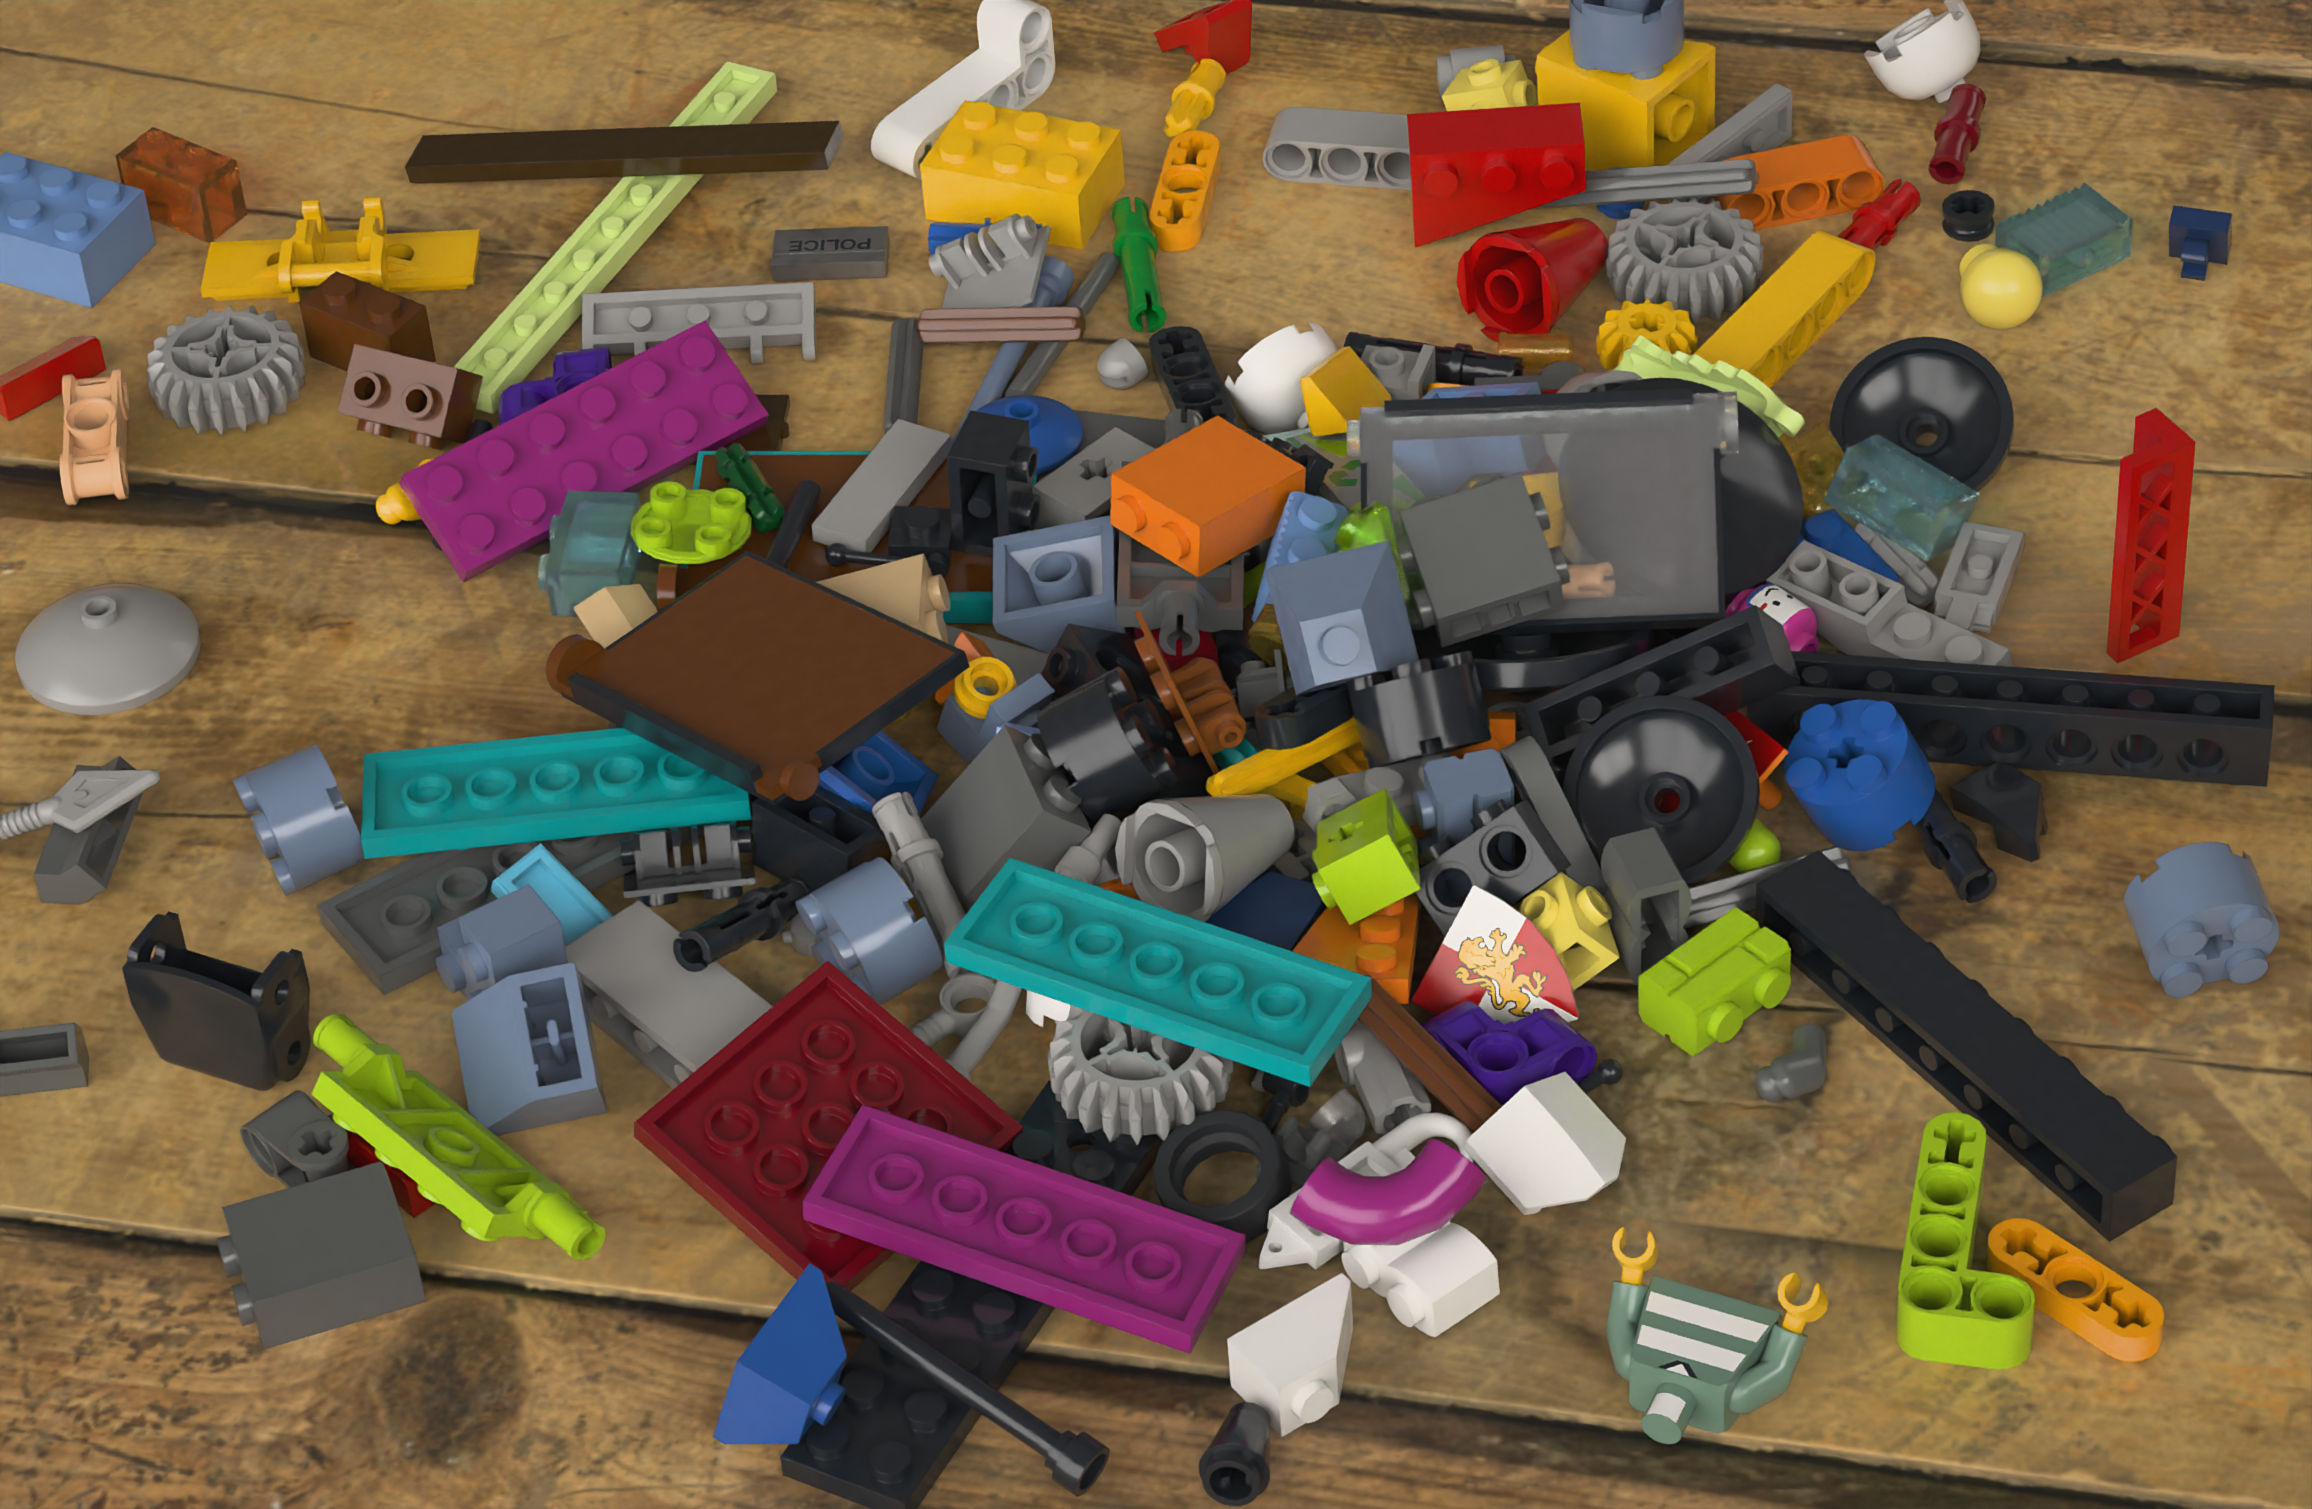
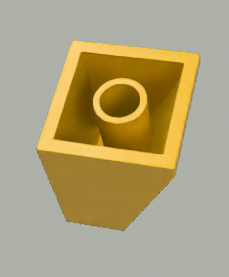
M1569 29L1537 54L1535 72L1537 74L1538 105L1580 103L1585 141V168L1598 171L1612 168L1669 165L1671 161L1715 129L1716 47L1708 43L1684 41L1683 47L1677 56L1663 65L1662 73L1655 78L1645 80L1634 78L1629 73L1610 72L1601 69L1587 70L1577 66L1574 62V52L1570 45Z

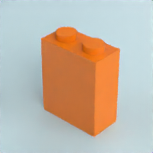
M1215 416L1111 473L1110 524L1199 578L1274 535L1290 492L1300 491L1305 493L1306 467L1223 418Z

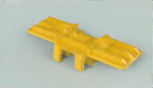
M382 197L364 198L365 217L360 218L359 230L330 231L323 216L320 200L302 201L304 219L297 220L296 232L289 239L210 242L200 289L202 298L211 297L216 301L288 298L289 303L300 302L302 289L309 286H319L335 271L392 293L466 289L469 285H474L481 233L480 229L387 234Z

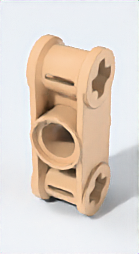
M123 368L113 369L110 376L76 379L73 374L63 375V453L60 454L59 460L61 484L66 504L68 506L77 505L80 498L115 494L118 500L127 499L129 495L126 466L127 421L130 419V400Z

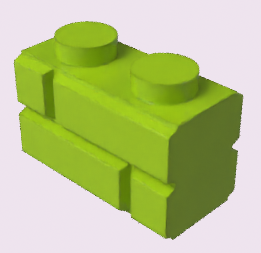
M1734 907L1638 976L1639 1015L1641 1020L1662 1036L1668 1034L1672 1043L1693 1057L1716 1040L1720 1043H1725L1737 1034L1743 1021L1763 1006L1768 1009L1773 1008L1784 999L1791 985V948L1785 939L1767 927L1761 929L1758 921L1737 907Z

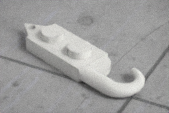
M1422 1113L1405 1120L1373 1144L1369 1141L1365 1142L1338 1161V1163L1363 1176H1387L1405 1169L1415 1159L1410 1150L1424 1140L1436 1136L1452 1140L1457 1144L1459 1153L1473 1162L1474 1159L1463 1148L1465 1141L1472 1133L1465 1124L1452 1116L1442 1113ZM1301 1188L1269 1210L1267 1223L1269 1231L1260 1253V1269L1308 1263L1316 1270L1344 1250L1343 1241L1308 1227L1290 1215L1293 1203Z

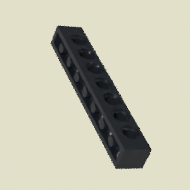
M1791 651L1801 683L1747 706V718L1787 751L1793 738L1801 729L1800 720L1808 709L1819 704L1834 706L1842 702L1862 699L1891 703L1902 717L1928 762L1991 766L2001 761L2014 768L2038 771L2047 770L2267 787L2275 686Z

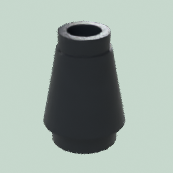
M1241 1402L1234 1405L1199 1461V1474L1205 1491L1211 1498L1224 1505H1246L1263 1493L1269 1484V1427L1271 1421L1268 1412L1260 1405L1252 1402Z

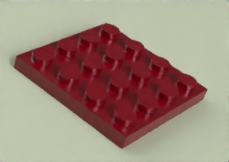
M826 961L634 1122V1137L796 1280H798L807 1266L812 1264L822 1270L825 1283L835 1281L852 1291L892 1256L895 1251L803 1220V1200L862 1105L1003 1153L1013 1145L1015 1137L1023 1132L1024 1127L834 965Z

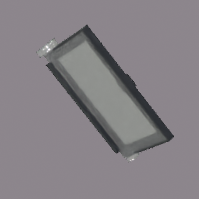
M1692 388L1390 400L1384 401V407L1360 408V420H1347L1349 458L1361 457V547L1389 541L1413 638H1436L1438 635L1434 625L1426 628L1422 627L1412 596L1413 591L1421 589L1415 571L1407 574L1403 573L1395 551L1393 538L1403 535L1399 511L1410 508L1416 501L1426 496L1442 495L1445 497L1470 489L1475 483L1487 477H1508L1518 473L1522 474L1529 495L1540 492L1551 526L1550 529L1543 531L1548 547L1560 546L1570 575V582L1561 585L1564 609L1480 636L1702 628L1726 618L1720 455L1739 454L1737 391L1693 394Z

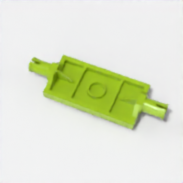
M336 1014L329 1015L319 1023L313 1036L314 1045L324 1051L344 1069L341 1071H321L311 1095L333 1112L332 1118L335 1123L348 1131L358 1133L375 1147L374 1153L378 1159L387 1165L401 1169L418 1183L417 1189L421 1195L435 1203L444 1205L461 1219V1227L464 1231L475 1238L488 1242H496L499 1238L527 1237L534 1240H544L548 1237L576 1261H579L580 1258L583 1261L588 1260L600 1250L605 1241L606 1229L587 1215L588 1211L570 1197L569 1192L555 1181L552 1182L418 1071H405L402 1057L388 1044H378L343 1014H340L339 1017Z

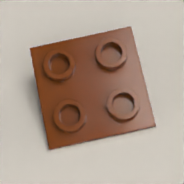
M1141 611L1134 612L1145 635L1134 641L1151 675L1150 678L1167 711L1169 710L1174 720V725L1190 757L1202 752L1213 774L1218 773L1219 769L1212 755L1226 748L1238 746L1242 742L1247 729L1246 722L1237 709L1236 701L1222 678L1218 664L1211 659L1197 657L1192 659L1187 665L1172 672Z

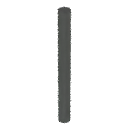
M1103 252L1065 306L1080 307L1083 310L1085 319L1119 269L1120 261L1118 257L1113 253ZM1040 342L1005 392V397L1032 395L1068 342Z

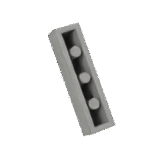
M638 900L565 946L568 963L575 962L583 983L590 1021L670 1087L675 1089L773 1006L716 961L708 965L706 969L698 972L687 971L681 967L673 952V943L675 939L681 938L679 936L680 932Z

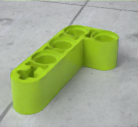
M1946 1112L1935 1116L1927 1122L1923 1131L1898 1283L1897 1343L1903 1352L1923 1361L1995 1370L2011 1369L2025 1362L2032 1350L2035 1311L2034 1292L2029 1284L2019 1277L2002 1273L1971 1270L1984 1188L1986 1129L1979 1120L1971 1115L1960 1112Z

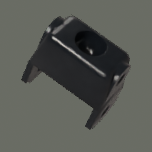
M169 911L166 915L156 914L130 945L127 953V962L122 967L131 1005L159 1057L168 1063L258 1091H267L273 1088L278 1080L288 1082L297 1077L306 1063L311 1043L308 1027L310 986L302 951L291 949L289 952L280 951L263 973L187 950L179 915ZM156 945L154 956L151 959V953Z

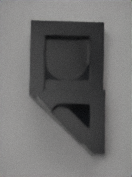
M1998 761L1949 786L1953 809L1992 825L1998 849L2029 862H2034L2040 858L2039 837L2040 835H2045L2048 828L2040 783L2018 769Z

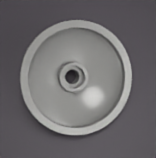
M106 583L86 587L67 594L42 610L22 633L16 647L15 663L23 687L41 704L70 714H111L147 704L177 686L188 675L197 661L201 639L197 620L193 612L182 600L174 595L142 584Z

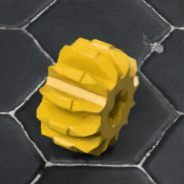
M1648 297L1642 304L1624 301L1621 310L1606 311L1605 321L1599 326V335L1596 336V353L1599 355L1601 366L1608 370H1613L1620 364L1623 352L1631 348L1633 342L1640 335L1671 354L1681 351L1692 356L1698 350V336L1695 335V326L1690 322L1689 312L1674 310L1672 301L1653 304Z

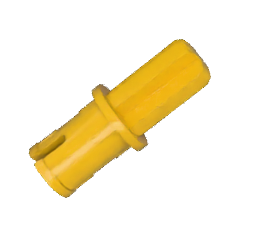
M1204 58L1201 59L1200 64L1198 62L1194 63L1187 80L1175 87L1172 94V106L1165 116L1166 124L1163 127V131L1168 138L1183 132L1196 130L1200 121L1205 120L1212 114L1215 108V96L1226 80V72L1217 61Z

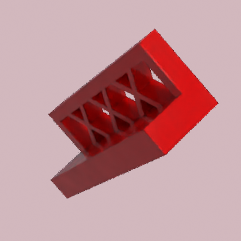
M2157 408L2135 417L2133 454L2120 460L2106 652L2116 663L2123 662L2177 638L2180 634L2196 442ZM2134 624H2136L2140 628L2139 630L2130 633V629L2133 627Z

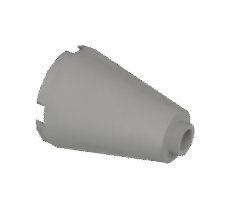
M1269 794L1150 800L1139 806L1134 814L1127 816L1119 827L1115 846L1118 874L1123 886L1132 883L1142 902L1205 922L1288 852L1294 839L1293 821L1285 805L1279 799Z

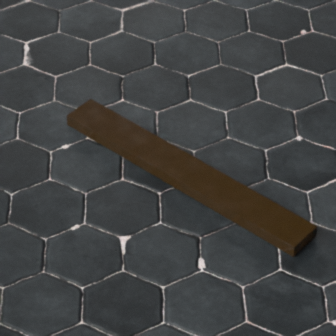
M840 121L423 135L408 160L405 169L410 183L414 184L827 170L844 136Z

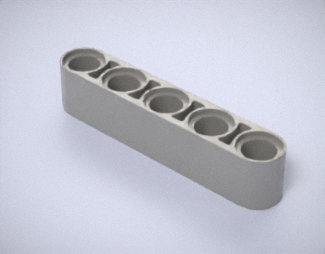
M1305 107L1286 108L1280 111L1273 120L1263 153L1264 166L1271 175L1288 182L1411 190L1407 115Z

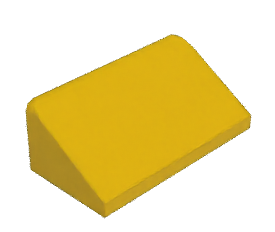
M1350 346L1341 347L1300 380L1310 432L1313 434V437L1353 432L1361 427V414L1378 413L1384 408V401L1392 400L1386 388Z

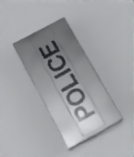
M888 226L775 230L771 259L773 281L887 277L890 249Z

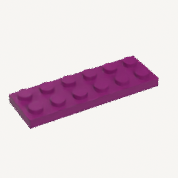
M705 320L403 474L400 486L462 581L465 582L695 462L698 457V451H714L765 425L769 414Z
M865 1105L861 1106L803 1200V1220L1191 1354L1245 1254L1246 1235Z

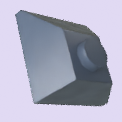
M1110 515L993 538V625L996 633L1047 654L1056 647L1068 623L1129 634L1133 639L1132 627H1116L1119 537L1117 528L1110 524Z
M1389 541L1275 566L1265 570L1296 695L1346 684L1349 680L1377 673L1389 674L1392 673V667L1419 660Z

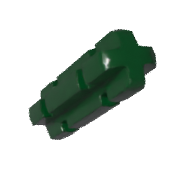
M733 443L729 448L720 447L715 454V458L718 461L716 469L723 480L728 483V488L737 489L745 495L746 510L752 518V524L755 529L764 534H767L773 528L779 529L784 518L785 507L779 498L773 494L772 487L758 466L751 461L752 457L746 448L738 443Z

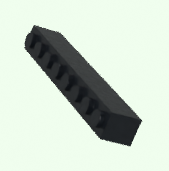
M1817 850L1756 884V921H1758L1761 929L1767 927L1788 942L1791 948L1790 962L1958 1110L1979 1120L1986 1129V1134L2105 1239L2110 1242L2173 1205L2177 1155L2173 1153L2167 1142L2161 1137L2148 1132L2126 1113L2117 1099L2110 1095H2105L2080 1074L2070 1059L2059 1056L2039 1039L2024 1020L2014 1017L1989 996L1981 983L1964 975L1944 957L1941 950L1935 944L1926 942L1902 922L1893 908L1888 905H1882L1861 887L1848 870L1839 868L1822 852Z

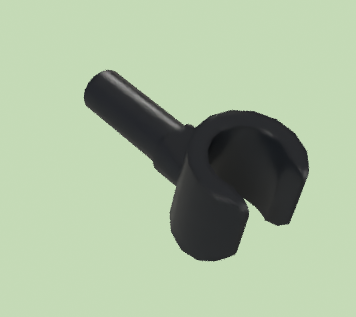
M1264 1072L1262 1087L1274 1096L1270 1100V1105L1261 1122L1265 1123L1273 1134L1290 1105L1298 1107L1307 1101L1309 1087Z

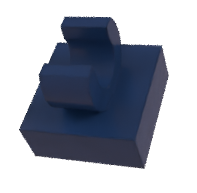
M2173 205L2169 222V257L2181 258V261L2184 262L2181 278L2205 281L2209 262L2228 264L2232 246V213Z

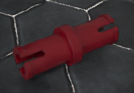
M1960 84L1952 89L1946 114L1939 119L1934 130V139L1937 144L1934 155L1930 160L1928 171L1933 179L1942 184H1956L1963 179L1969 153L1975 150L1980 140L1981 129L1978 123L1980 114L1985 106L1986 96L1979 87L1973 84Z

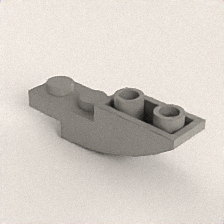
M1805 540L1788 556L1785 563L1766 580V584L1772 583L1812 608L1816 613L1818 622L1816 632L1847 655L2013 666L2010 649L1907 603L1904 585Z

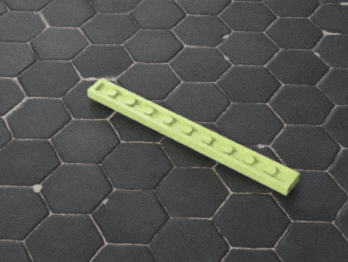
M727 61L669 127L749 124L777 92L776 75L773 72ZM704 174L627 176L620 180L454 366L455 368L483 376L476 404L477 410L491 414L496 412L499 408V398L503 391L511 385L521 383L582 314V294L600 293Z

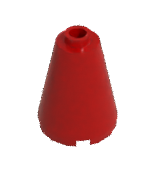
M1574 218L1486 234L1475 241L1459 260L1456 283L1461 304L1468 315L1475 312L1480 321L1486 326L1480 331L1489 339L1505 346H1527L1543 338L1606 265V259L1608 258L1607 249L1609 247L1607 239L1595 223L1584 218Z

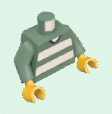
M1625 1227L1620 1228L1615 1233L1612 1247L1622 1267L1621 1281H1613L1606 1335L1616 1373L1629 1381V1403L1636 1410L1645 1412L1641 1425L1649 1437L1663 1444H1675L1681 1439L1687 1425L1716 1434L1727 1432L1741 1414H1749L1786 1392L1808 1338L1807 1335L1802 1333L1805 1324L1815 1322L1827 1311V1294L1819 1283L1815 1285L1810 1300L1804 1305L1796 1306L1794 1305V1299L1800 1291L1801 1278L1797 1273H1790L1783 1278L1777 1293L1778 1300L1787 1312L1781 1324L1782 1312L1656 1275H1653L1649 1286L1643 1285V1273L1650 1270L1656 1264L1658 1258V1246L1652 1233L1648 1232L1646 1252L1638 1258H1629L1623 1254L1627 1240Z

